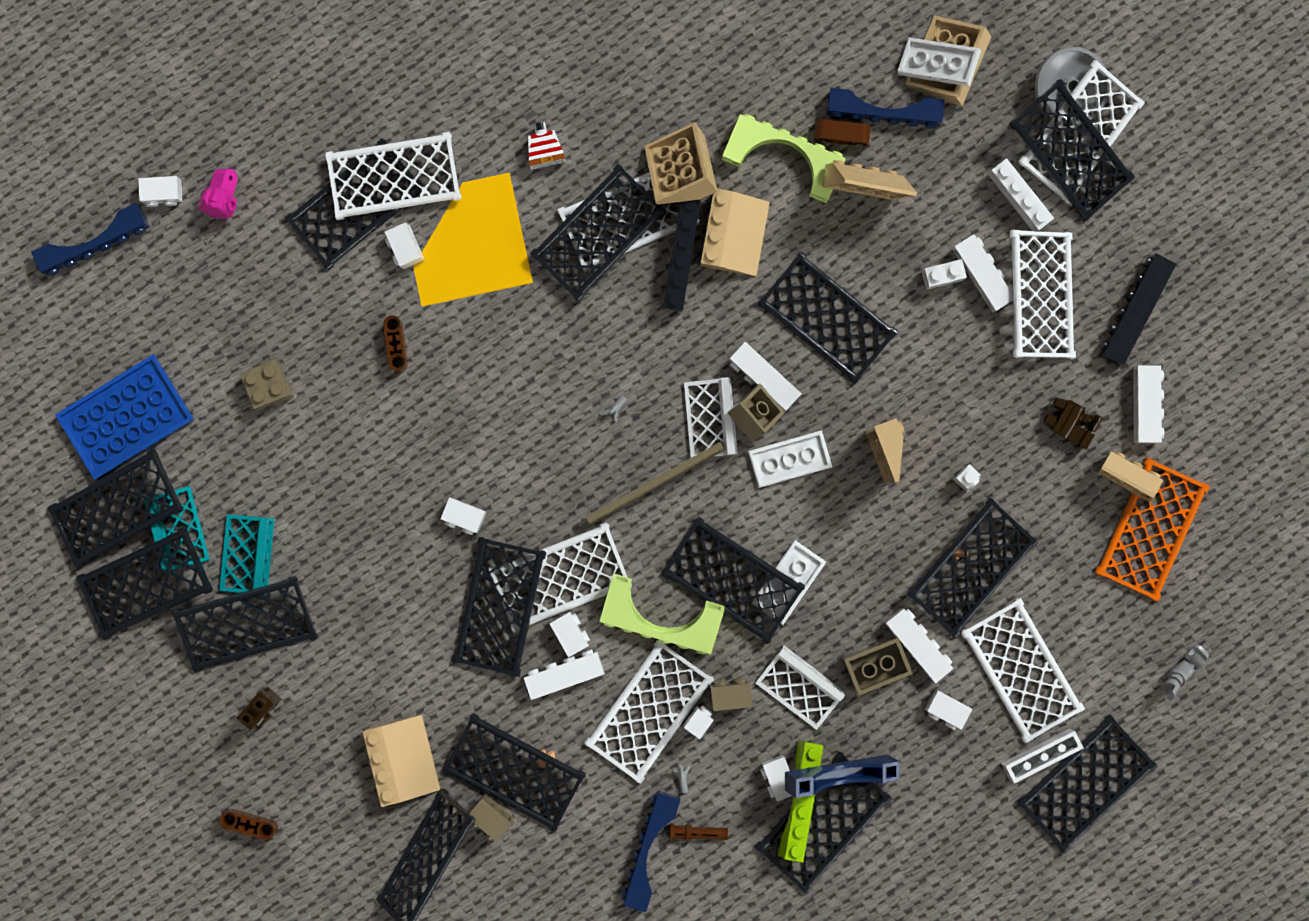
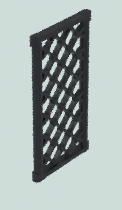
M1061 78L1009 123L1012 130H1016L1079 212V217L1083 222L1092 217L1096 211L1135 178L1134 174L1127 170L1066 89L1065 83ZM1057 89L1059 92L1057 98L1049 99L1048 96ZM1043 101L1042 112H1035L1033 109ZM1047 101H1054L1056 103L1055 113L1046 112ZM1066 101L1070 106L1067 115L1059 113L1060 102ZM1029 114L1028 124L1021 125L1020 121ZM1033 114L1042 115L1040 126L1032 124ZM1046 115H1053L1055 117L1053 127L1045 126ZM1059 116L1067 117L1066 128H1059L1057 126ZM1072 117L1080 119L1079 129H1071ZM1032 127L1040 128L1039 140H1033L1029 134ZM1044 129L1053 130L1052 141L1043 139ZM1057 130L1066 131L1064 142L1056 140ZM1070 131H1077L1079 133L1077 143L1069 142ZM1089 131L1093 137L1091 143L1083 144L1082 133ZM1044 142L1052 144L1050 155H1044L1040 150ZM1057 143L1064 144L1065 146L1063 156L1055 155V145ZM1069 145L1077 146L1076 157L1068 156ZM1081 146L1090 147L1088 158L1080 156ZM1100 146L1104 151L1102 158L1094 159L1093 149ZM1055 157L1063 158V167L1060 170H1056L1052 165ZM1068 158L1076 160L1074 171L1066 169ZM1081 159L1088 160L1089 162L1086 172L1079 170V161ZM1092 161L1101 162L1099 173L1091 171ZM1111 161L1115 167L1112 174L1104 172L1105 162ZM1066 172L1074 173L1073 184L1067 185L1063 180ZM1079 173L1087 174L1086 185H1079L1077 183ZM1092 174L1100 176L1098 186L1090 185ZM1104 175L1112 176L1111 187L1103 186ZM1123 176L1124 180L1115 187L1116 177ZM1077 187H1085L1084 199H1078L1075 196ZM1090 188L1098 189V198L1096 200L1089 199ZM1109 189L1110 192L1101 199L1102 190ZM1089 201L1097 203L1089 211L1085 209Z
M381 138L376 146L387 144L386 140ZM389 151L388 153L392 156V159L384 160L393 163L397 156L393 151ZM375 154L367 155L365 163L372 158L378 161V158L375 157ZM357 160L349 168L355 170L360 162ZM398 160V165L404 171L406 167L400 160ZM380 162L379 165H378V170H377V172L380 173V174H385L386 172H381V171H380V168H381V162ZM361 165L358 169L359 172L364 173V178L370 172L365 165ZM346 169L338 177L343 181H347L346 179L351 176L352 172ZM394 169L388 174L391 176V182H393L394 176H400L399 173H394ZM407 170L405 175L412 180L415 179L413 175ZM377 174V183H376V184H372V185H374V186H376V185L379 183V178H380V176H379L378 174ZM405 177L403 186L400 187L402 190H407ZM335 179L336 187L343 183L339 179ZM351 179L350 182H349V185H350V186H353V185H359V186H360L361 183H354V182H352V179ZM330 182L295 212L289 213L285 218L319 257L325 268L330 270L336 261L401 208L387 210L383 214L381 212H373L374 221L370 225L362 223V214L358 223L348 222V217H346L344 222L335 221V207H324L322 201L328 194L333 196ZM365 183V184L363 185V188H362V194H363V195H364V193H365V187L370 186L369 184H366V183ZM390 183L388 186L380 185L379 188H389L390 190L392 184ZM416 185L414 189L409 190L408 194L415 198L421 194L422 189ZM349 187L348 195L341 196L348 198L349 200L352 197L351 188ZM376 191L375 197L371 198V200L375 201L374 204H377L378 201H383V199L378 198V191ZM355 196L356 199H361L362 207L366 199L363 196ZM313 206L320 209L318 219L308 218L307 211ZM323 209L333 210L332 220H322ZM298 218L305 221L303 231L295 223ZM309 221L318 222L317 232H307V223ZM322 222L332 224L331 233H320ZM335 224H345L343 235L333 233ZM348 225H357L360 233L354 238L348 236ZM308 234L317 235L315 246L307 238ZM320 236H330L329 247L319 246ZM334 237L344 238L345 245L339 250L332 247ZM328 249L330 257L325 260L318 250Z
M619 164L613 168L614 171L537 249L534 248L530 252L531 257L535 258L572 294L576 301H580L584 297L583 295L660 217L667 213L666 209L657 204ZM622 174L630 184H620L618 177ZM609 186L618 189V196L616 198L606 197L605 190ZM630 187L631 197L621 198L619 196V188ZM634 187L644 196L643 198L633 197ZM596 199L604 201V210L593 211L591 204ZM616 200L618 202L617 211H607L606 201ZM621 200H630L631 210L620 211L619 202ZM643 200L645 202V209L643 211H634L633 201ZM647 200L657 208L655 212L646 209ZM583 212L591 215V223L589 225L579 224L578 217ZM636 213L645 215L646 221L641 226L633 223V215ZM594 214H603L604 224L594 225L592 216ZM617 214L618 223L616 225L606 224V215ZM620 214H631V224L621 225L619 223ZM569 226L577 228V238H566L564 231ZM581 227H589L591 229V237L580 238L579 229ZM603 227L604 238H593V228ZM617 227L618 237L607 238L606 228ZM621 227L631 228L632 235L628 239L620 237ZM556 239L564 242L563 252L552 251L551 245ZM616 240L619 248L614 253L608 252L606 250L607 241ZM567 241H577L578 249L576 252L566 251ZM590 241L591 251L580 252L579 242ZM594 241H604L605 249L603 252L593 251ZM543 253L551 256L550 265L540 258ZM576 254L578 256L577 265H566V255ZM581 254H590L591 264L580 265L579 256ZM594 254H603L605 256L606 262L601 267L593 264ZM553 255H564V264L562 266H554L552 264ZM554 268L564 269L563 279L553 270ZM577 268L578 277L576 279H567L566 269ZM580 268H591L593 275L588 280L581 279L579 277ZM577 281L579 289L575 292L567 282Z
M800 252L769 292L758 301L757 305L762 309L765 308L849 377V381L855 385L890 340L898 334V330L887 325L810 262L804 253ZM798 262L803 265L801 272L791 273V270ZM812 272L817 276L816 284L806 285L804 275ZM802 275L803 285L792 286L791 276ZM788 276L790 286L780 288V283ZM825 284L832 289L831 296L821 297L819 287ZM816 287L818 297L807 298L806 288ZM803 288L804 299H793L792 290ZM789 289L791 300L781 301L779 291ZM776 291L778 300L769 303L767 299ZM841 296L847 301L846 308L835 309L834 299ZM822 299H831L832 310L823 311L820 301ZM817 300L819 311L809 312L807 301ZM794 302H805L806 311L795 313ZM791 303L792 313L785 316L779 311L780 304ZM856 308L861 312L860 321H850L849 311ZM846 311L847 322H836L835 312ZM832 312L834 322L824 324L822 322V313ZM818 313L820 315V324L810 325L808 315ZM806 315L807 325L801 328L794 323L795 316ZM872 321L876 325L875 332L865 333L864 322ZM860 323L862 333L852 335L850 324ZM846 324L849 334L838 336L837 325ZM834 326L835 336L825 337L823 327ZM820 327L822 337L814 340L809 335L810 328ZM885 332L889 336L882 345H879L878 335ZM875 335L877 345L867 347L865 345V336ZM861 336L863 338V347L853 348L852 337ZM849 338L850 348L839 349L838 339ZM826 339H835L836 350L829 352L823 347L824 341ZM876 348L877 351L868 360L866 350ZM863 350L864 361H854L853 351ZM850 351L851 362L842 363L838 359L839 352ZM864 363L865 366L858 374L853 372L854 364Z
M154 448L147 451V454L65 500L48 506L73 564L77 569L85 565V562L165 518L184 511L159 459V455ZM151 460H153L157 471L150 469ZM138 467L144 470L142 480L134 477V470ZM149 471L156 474L154 484L146 482ZM122 476L128 478L126 489L118 486V478ZM160 477L164 483L165 489L158 486ZM133 480L140 483L138 493L130 490ZM107 484L113 489L110 498L102 494V487ZM145 484L152 487L150 497L142 495ZM117 489L124 491L122 502L114 499ZM156 489L164 491L162 502L154 499ZM91 493L97 497L94 507L87 504V496ZM129 493L136 496L134 506L126 503ZM168 494L171 498L173 506H170L166 503ZM141 497L148 500L146 510L138 508ZM101 498L107 499L109 502L106 511L98 507ZM76 502L81 505L79 515L71 513V504ZM113 502L121 506L118 515L110 512ZM152 502L160 504V513L157 515L150 512ZM125 506L132 509L130 519L122 516ZM85 507L93 510L90 520L83 517ZM137 510L144 513V522L140 524L134 520ZM59 511L65 514L64 522L58 513ZM97 511L105 514L102 524L95 521ZM70 515L77 518L75 528L67 525ZM109 515L117 519L114 528L106 524ZM121 519L129 523L128 530L124 533L118 529ZM81 520L88 521L87 532L79 530ZM93 524L101 527L98 537L91 534ZM66 528L73 531L71 539ZM105 528L112 530L113 539L109 541L103 539L102 536ZM77 533L85 535L83 545L75 543ZM89 537L97 540V547L93 550L87 547ZM74 545L81 548L80 557L78 556Z
M990 497L985 502L986 505L919 583L907 593L909 598L916 601L955 638L959 636L960 630L1027 552L1038 543L1036 538L1024 530ZM993 508L996 509L1002 516L993 518L991 510ZM982 520L989 521L988 532H980L978 525ZM994 520H1002V530L993 531L992 523ZM1006 520L1015 527L1013 530H1006ZM1015 532L1014 543H1006V533ZM1019 532L1028 539L1026 543L1019 542ZM1002 533V544H993L994 534ZM970 534L977 536L976 546H967L965 540ZM989 534L990 544L981 546L980 536ZM1002 546L1003 556L994 558L993 549ZM1007 546H1016L1017 553L1013 558L1006 556ZM982 548H990V558L981 559L980 550ZM957 549L964 550L963 561L955 562L953 554ZM969 549H977L976 560H968L967 551ZM1003 560L1005 567L1001 572L994 571V561ZM990 561L991 570L989 572H981L982 562ZM977 562V573L969 574L968 564ZM945 563L952 566V574L949 576H942L940 570ZM964 563L965 573L955 575V565ZM990 574L993 581L988 587L982 586V575ZM970 576H978L977 586H968V578ZM957 577H965V587L956 588L955 579ZM932 578L939 579L938 590H929L928 583ZM952 578L951 589L942 588L943 579ZM978 589L980 596L976 601L969 600V590ZM965 590L966 599L956 602V592ZM952 591V602L943 603V593ZM919 593L927 595L926 604L917 597ZM931 593L940 594L939 603L930 604ZM958 604H966L968 610L963 616L956 614V606ZM945 605H953V615L944 616L943 607ZM933 606H940V616L934 613L930 608ZM953 618L954 627L951 628L944 620Z
M698 516L673 558L661 572V576L671 579L705 602L709 601L725 606L723 614L762 638L764 643H770L775 631L798 595L805 589V584L800 581L799 583L706 524L705 520ZM696 528H700L701 537L690 539ZM712 536L718 540L717 548L707 550L705 539ZM702 540L704 550L694 553L691 545L692 541ZM688 542L690 544L691 553L687 555H680L681 551ZM728 546L734 550V557L723 560L721 549ZM718 550L720 561L710 563L707 553ZM699 553H705L707 564L697 566L694 556ZM692 556L694 566L684 569L681 558ZM745 557L750 561V568L740 571L737 560ZM676 559H679L680 570L671 571L670 568ZM735 561L736 572L726 573L724 562ZM720 563L723 568V574L712 576L710 566ZM707 566L710 577L699 579L697 569ZM760 567L766 571V579L755 581L753 570ZM694 569L697 579L691 583L683 579L685 570ZM751 571L753 581L742 584L740 573ZM731 574H737L740 582L739 585L729 587L726 577ZM724 577L726 587L716 590L713 579ZM776 577L783 582L782 589L773 592L770 589L769 581ZM710 579L713 590L705 593L700 590V582ZM766 581L769 592L758 594L756 584ZM753 584L756 592L755 596L745 597L743 586ZM740 587L742 598L732 600L729 590ZM793 588L796 590V593L791 601L788 602L786 591ZM727 590L729 601L722 604L716 600V592ZM783 592L785 603L775 605L772 594ZM770 595L772 605L762 608L759 597ZM757 598L759 608L751 611L747 610L746 599ZM742 600L745 605V611L737 614L732 610V603ZM786 605L787 607L780 618H777L775 608ZM772 608L775 619L764 621L762 610ZM759 611L762 621L756 625L748 621V614L750 612ZM775 621L776 624L769 634L765 632V624Z
M182 527L176 533L87 574L83 573L76 577L103 640L109 639L119 631L194 597L213 591L186 527ZM181 538H183L188 550L180 546ZM168 544L174 547L172 558L164 554V546ZM178 550L186 553L184 563L176 560ZM151 552L158 555L156 565L148 562V554ZM190 556L195 568L188 565V560ZM162 557L170 560L168 570L160 567ZM137 559L142 563L140 572L132 570V561ZM174 562L182 566L180 575L171 571ZM145 565L154 568L151 578L143 574ZM118 567L126 571L123 580L115 576L116 568ZM186 567L194 571L192 580L186 579L183 576ZM157 570L166 574L163 583L155 579ZM130 572L138 577L135 585L127 581ZM103 574L110 579L107 587L99 583L100 576ZM197 574L199 575L200 580L203 584L202 586H200L195 581ZM169 575L178 579L175 588L167 584ZM141 577L149 580L147 590L139 587ZM113 580L121 582L119 592L111 589ZM181 580L190 584L189 592L184 593L179 589ZM88 581L94 586L92 594L87 584ZM153 582L161 585L159 595L151 592ZM125 585L133 588L131 598L123 594ZM97 587L105 590L103 600L95 596ZM165 588L173 591V599L168 601L163 597ZM137 590L145 593L143 603L135 600ZM109 592L117 595L115 605L107 602ZM149 595L157 598V606L154 608L147 605ZM121 597L129 601L127 610L119 607ZM94 600L101 603L100 610H98ZM133 602L141 606L140 614L136 616L131 612ZM105 605L113 608L111 617L103 614ZM117 610L125 614L124 621L121 623L114 618ZM102 618H105L109 621L107 629L104 625Z
M479 537L477 543L479 548L456 654H453L452 661L520 677L523 650L541 567L547 552ZM487 544L500 546L494 553L486 549ZM505 548L518 550V553L513 557H509ZM503 551L507 560L499 565L494 559V554ZM523 553L535 554L536 558L529 562ZM521 555L525 565L517 569L512 559ZM491 558L496 565L490 572L482 568L483 561ZM509 562L514 568V572L505 576L501 566ZM528 566L533 571L531 579L523 580L519 571ZM496 569L503 576V579L498 583H494L490 578V573ZM513 574H517L521 580V584L515 588L508 581V578ZM487 577L491 582V587L483 591L478 586L480 578ZM502 581H506L510 587V591L504 595H501L497 589V585ZM524 585L529 589L527 598L520 599L515 590ZM494 588L499 597L495 601L490 602L485 594ZM512 592L517 598V603L508 606L504 597ZM482 595L487 601V606L480 610L474 603L475 598ZM498 600H502L506 606V609L500 614L496 613L493 608V604ZM517 604L525 608L523 616L516 618L511 611V608ZM487 607H490L495 614L489 621H486L481 614ZM506 611L513 617V621L508 625H504L500 619V615ZM476 614L480 615L483 620V624L478 628H474L470 624L471 617ZM498 619L502 628L494 633L489 627V622ZM516 623L521 627L519 635L512 637L507 627ZM486 626L491 635L482 640L477 631L481 627ZM504 630L509 636V640L500 644L496 634ZM475 633L479 639V643L474 647L466 643L467 635ZM491 637L498 644V647L493 651H489L485 645V641ZM508 642H512L516 646L515 654L510 656L503 649V646ZM478 645H482L486 650V655L480 659L477 658L473 651ZM497 649H501L505 655V659L499 663L492 657V653ZM471 652L475 661L463 659V654ZM489 656L494 666L481 663V660ZM507 660L512 665V669L502 668L499 665Z
M297 576L181 610L180 608L172 610L173 618L180 632L194 673L200 672L204 668L304 640L318 639V634L312 623ZM294 586L297 597L288 593L289 587ZM279 591L283 595L282 600L279 603L269 598L271 592ZM260 596L265 601L261 608L251 604L253 597ZM285 597L295 600L296 603L293 608L290 609L282 605ZM241 601L246 608L242 613H239L232 609L233 603ZM267 602L277 606L273 614L263 610ZM298 603L301 605L303 615L294 610ZM222 606L227 611L225 617L220 618L214 615V608ZM247 608L258 611L255 619L245 616L244 613ZM282 608L289 612L287 619L283 620L276 616L278 609ZM203 611L208 616L206 623L195 620L196 613ZM229 613L240 617L237 624H232L226 620ZM260 614H265L271 618L267 625L257 621ZM292 614L302 619L298 626L288 622ZM181 617H185L190 622L186 629L183 626ZM210 618L221 622L218 629H213L207 625ZM241 619H246L252 623L249 630L238 626ZM272 620L283 623L281 630L277 631L270 628L269 625ZM304 620L307 622L308 632H305L300 627ZM192 623L202 627L200 634L197 635L189 631ZM223 624L233 627L231 635L220 632ZM254 625L264 628L261 636L251 632ZM286 625L296 630L294 636L287 637L282 633L283 628ZM207 629L214 632L213 639L207 640L201 636L203 630ZM235 630L246 634L243 641L232 637ZM271 631L277 635L276 641L268 643L263 638L265 632ZM187 634L196 638L194 645L191 646ZM217 635L227 639L224 646L214 643ZM252 636L258 639L257 646L250 648L245 644L246 638ZM201 640L209 645L207 650L203 652L195 648L197 641ZM233 641L239 644V651L231 653L226 648L228 642ZM211 646L221 650L219 657L213 658L207 653ZM194 652L203 656L201 662H197Z
M475 713L470 715L468 724L448 763L443 768V773L449 776L450 774L548 826V829L553 832L558 829L559 822L576 790L586 777V773L582 770L578 771L480 719ZM472 724L477 725V733L467 734ZM487 731L492 733L495 742L485 744L482 734H485ZM478 736L482 746L472 747L469 738ZM466 740L469 749L460 751L459 749L463 741ZM504 740L512 744V751L502 753L499 744ZM495 745L499 755L489 756L486 747ZM483 749L486 758L477 760L474 750ZM522 749L529 753V760L519 762L516 753ZM470 752L473 762L465 764L461 754ZM512 754L516 764L507 766L503 756ZM458 756L461 765L454 768L451 764L455 757ZM500 758L503 767L494 769L491 760ZM538 759L546 762V769L536 771L533 762ZM486 761L489 764L490 771L482 773L478 763ZM529 763L533 773L524 775L520 766ZM475 765L478 774L473 777L465 774V767ZM517 767L520 777L511 778L508 769ZM555 768L563 771V778L553 780L550 771ZM503 770L508 780L499 782L495 772ZM547 773L550 782L541 784L538 774ZM491 774L495 783L489 787L482 783V776ZM534 776L537 786L528 787L525 778ZM572 777L578 779L573 789H570L567 780H570ZM522 780L525 789L515 791L512 781ZM564 782L567 791L558 793L555 783ZM508 783L512 792L507 796L499 792V785ZM551 785L554 795L544 796L542 787ZM539 789L542 798L532 800L529 791ZM525 792L529 801L524 805L517 802L516 794ZM568 794L569 797L564 806L561 805L559 796ZM556 798L559 807L549 809L546 800ZM542 801L546 811H543L541 814L534 811L533 803ZM559 810L560 814L556 821L551 820L550 813Z
M1108 715L1104 719L1105 722L1081 743L1083 749L1066 757L1025 797L1017 800L1018 805L1028 812L1063 853L1069 851V847L1143 777L1158 767L1111 715ZM1113 725L1121 735L1111 736L1109 728ZM1100 736L1108 739L1107 749H1097L1095 741ZM1112 738L1121 739L1120 750L1110 749V740ZM1125 739L1134 747V750H1124ZM1086 749L1093 751V762H1083L1081 754ZM1098 751L1107 752L1106 763L1096 762V753ZM1111 752L1121 753L1120 763H1110ZM1125 752L1134 753L1133 764H1124ZM1138 753L1148 762L1144 766L1137 764ZM1071 763L1079 764V775H1069L1067 767ZM1084 764L1093 765L1092 776L1082 775V766ZM1097 765L1107 766V775L1105 777L1096 776ZM1110 766H1120L1119 777L1109 776ZM1125 766L1134 767L1136 774L1131 779L1123 777V768ZM1058 776L1065 777L1066 779L1064 789L1054 787L1053 780ZM1069 778H1079L1078 789L1068 788ZM1083 778L1093 779V788L1091 790L1082 789ZM1096 779H1106L1105 790L1095 789ZM1111 779L1120 780L1121 788L1117 792L1109 790V781ZM1044 789L1052 792L1050 802L1040 801L1039 793ZM1055 791H1065L1064 802H1054ZM1068 792H1078L1079 801L1077 803H1068ZM1082 792H1092V803L1081 802ZM1097 792L1106 793L1107 801L1102 806L1095 803V794ZM1030 802L1037 804L1036 815L1027 806ZM1041 804L1051 805V814L1049 816L1040 815ZM1054 805L1065 806L1064 816H1054ZM1069 805H1078L1077 817L1067 816V807ZM1082 806H1092L1093 814L1088 819L1081 817ZM1040 818L1051 819L1050 829L1041 822ZM1055 818L1064 819L1063 830L1053 829V820ZM1068 819L1078 820L1079 827L1074 832L1067 830ZM1063 832L1066 840L1061 843L1053 833Z
M839 751L835 756L836 759L831 764L849 760L844 756L843 752ZM855 782L852 786L841 784L840 786L825 788L828 791V799L826 801H817L815 796V814L811 815V817L815 818L816 827L809 829V831L816 832L817 840L814 843H807L806 846L816 845L817 855L807 857L805 853L803 871H793V861L789 860L791 863L790 871L779 863V861L785 859L778 857L780 844H778L776 837L781 831L784 832L791 809L762 842L759 841L755 845L756 850L763 853L796 883L803 893L808 894L812 889L811 886L884 804H888L892 800L891 796L883 792L875 783L868 782L867 785H857ZM867 787L869 797L867 799H858L857 788ZM871 787L882 795L879 799L871 798ZM845 788H854L855 798L845 800L843 790ZM831 789H841L840 800H830ZM859 801H869L871 808L866 814L858 812ZM841 802L842 813L831 814L830 804ZM855 802L856 812L845 813L844 803ZM828 803V814L818 815L817 804ZM833 816H842L843 826L833 828L831 826V818ZM846 816H856L858 823L853 829L845 826ZM819 817H829V827L818 828L817 819ZM833 830H843L845 838L840 843L832 841ZM830 831V841L819 842L818 832ZM829 844L831 846L832 852L828 857L819 855L820 845ZM768 846L776 848V858L772 857L765 850ZM807 859L818 860L819 867L814 872L806 869ZM803 873L805 874L806 881L802 884L793 875Z
M440 788L431 808L384 889L376 899L395 921H404L402 918L406 915L407 921L417 920L469 828L473 826L476 820L445 789ZM444 799L448 801V803L445 805L443 803ZM448 808V815L443 818L444 810ZM438 811L439 818L436 822H434L433 818ZM462 815L466 818L464 823H462ZM457 817L456 825L452 826L453 818ZM448 821L447 829L443 831V824ZM438 825V832L434 835V827ZM427 828H429V836L424 839L423 835ZM457 829V835L452 840V832ZM447 834V841L442 844L443 835ZM438 838L437 846L433 848V841ZM428 842V850L424 852V845ZM417 845H419V853L415 856L414 851ZM447 846L448 851L444 858H442V849ZM437 851V858L432 861L433 853ZM428 855V861L423 865V858ZM419 859L418 867L414 869V862ZM409 862V871L405 873L404 868ZM437 864L438 868L434 875H432V866ZM427 868V875L422 878L423 870ZM418 872V878L413 882V876ZM409 876L408 884L404 886V880ZM400 879L399 888L395 890L394 885ZM427 881V887L422 892V884ZM417 885V893L413 895V887ZM408 889V896L403 899L404 891ZM399 893V899L394 903L395 895ZM388 896H390L389 903L386 901ZM417 898L418 903L414 910H412V901ZM407 902V910L403 912V905ZM397 906H398V913L394 910V908L397 907Z

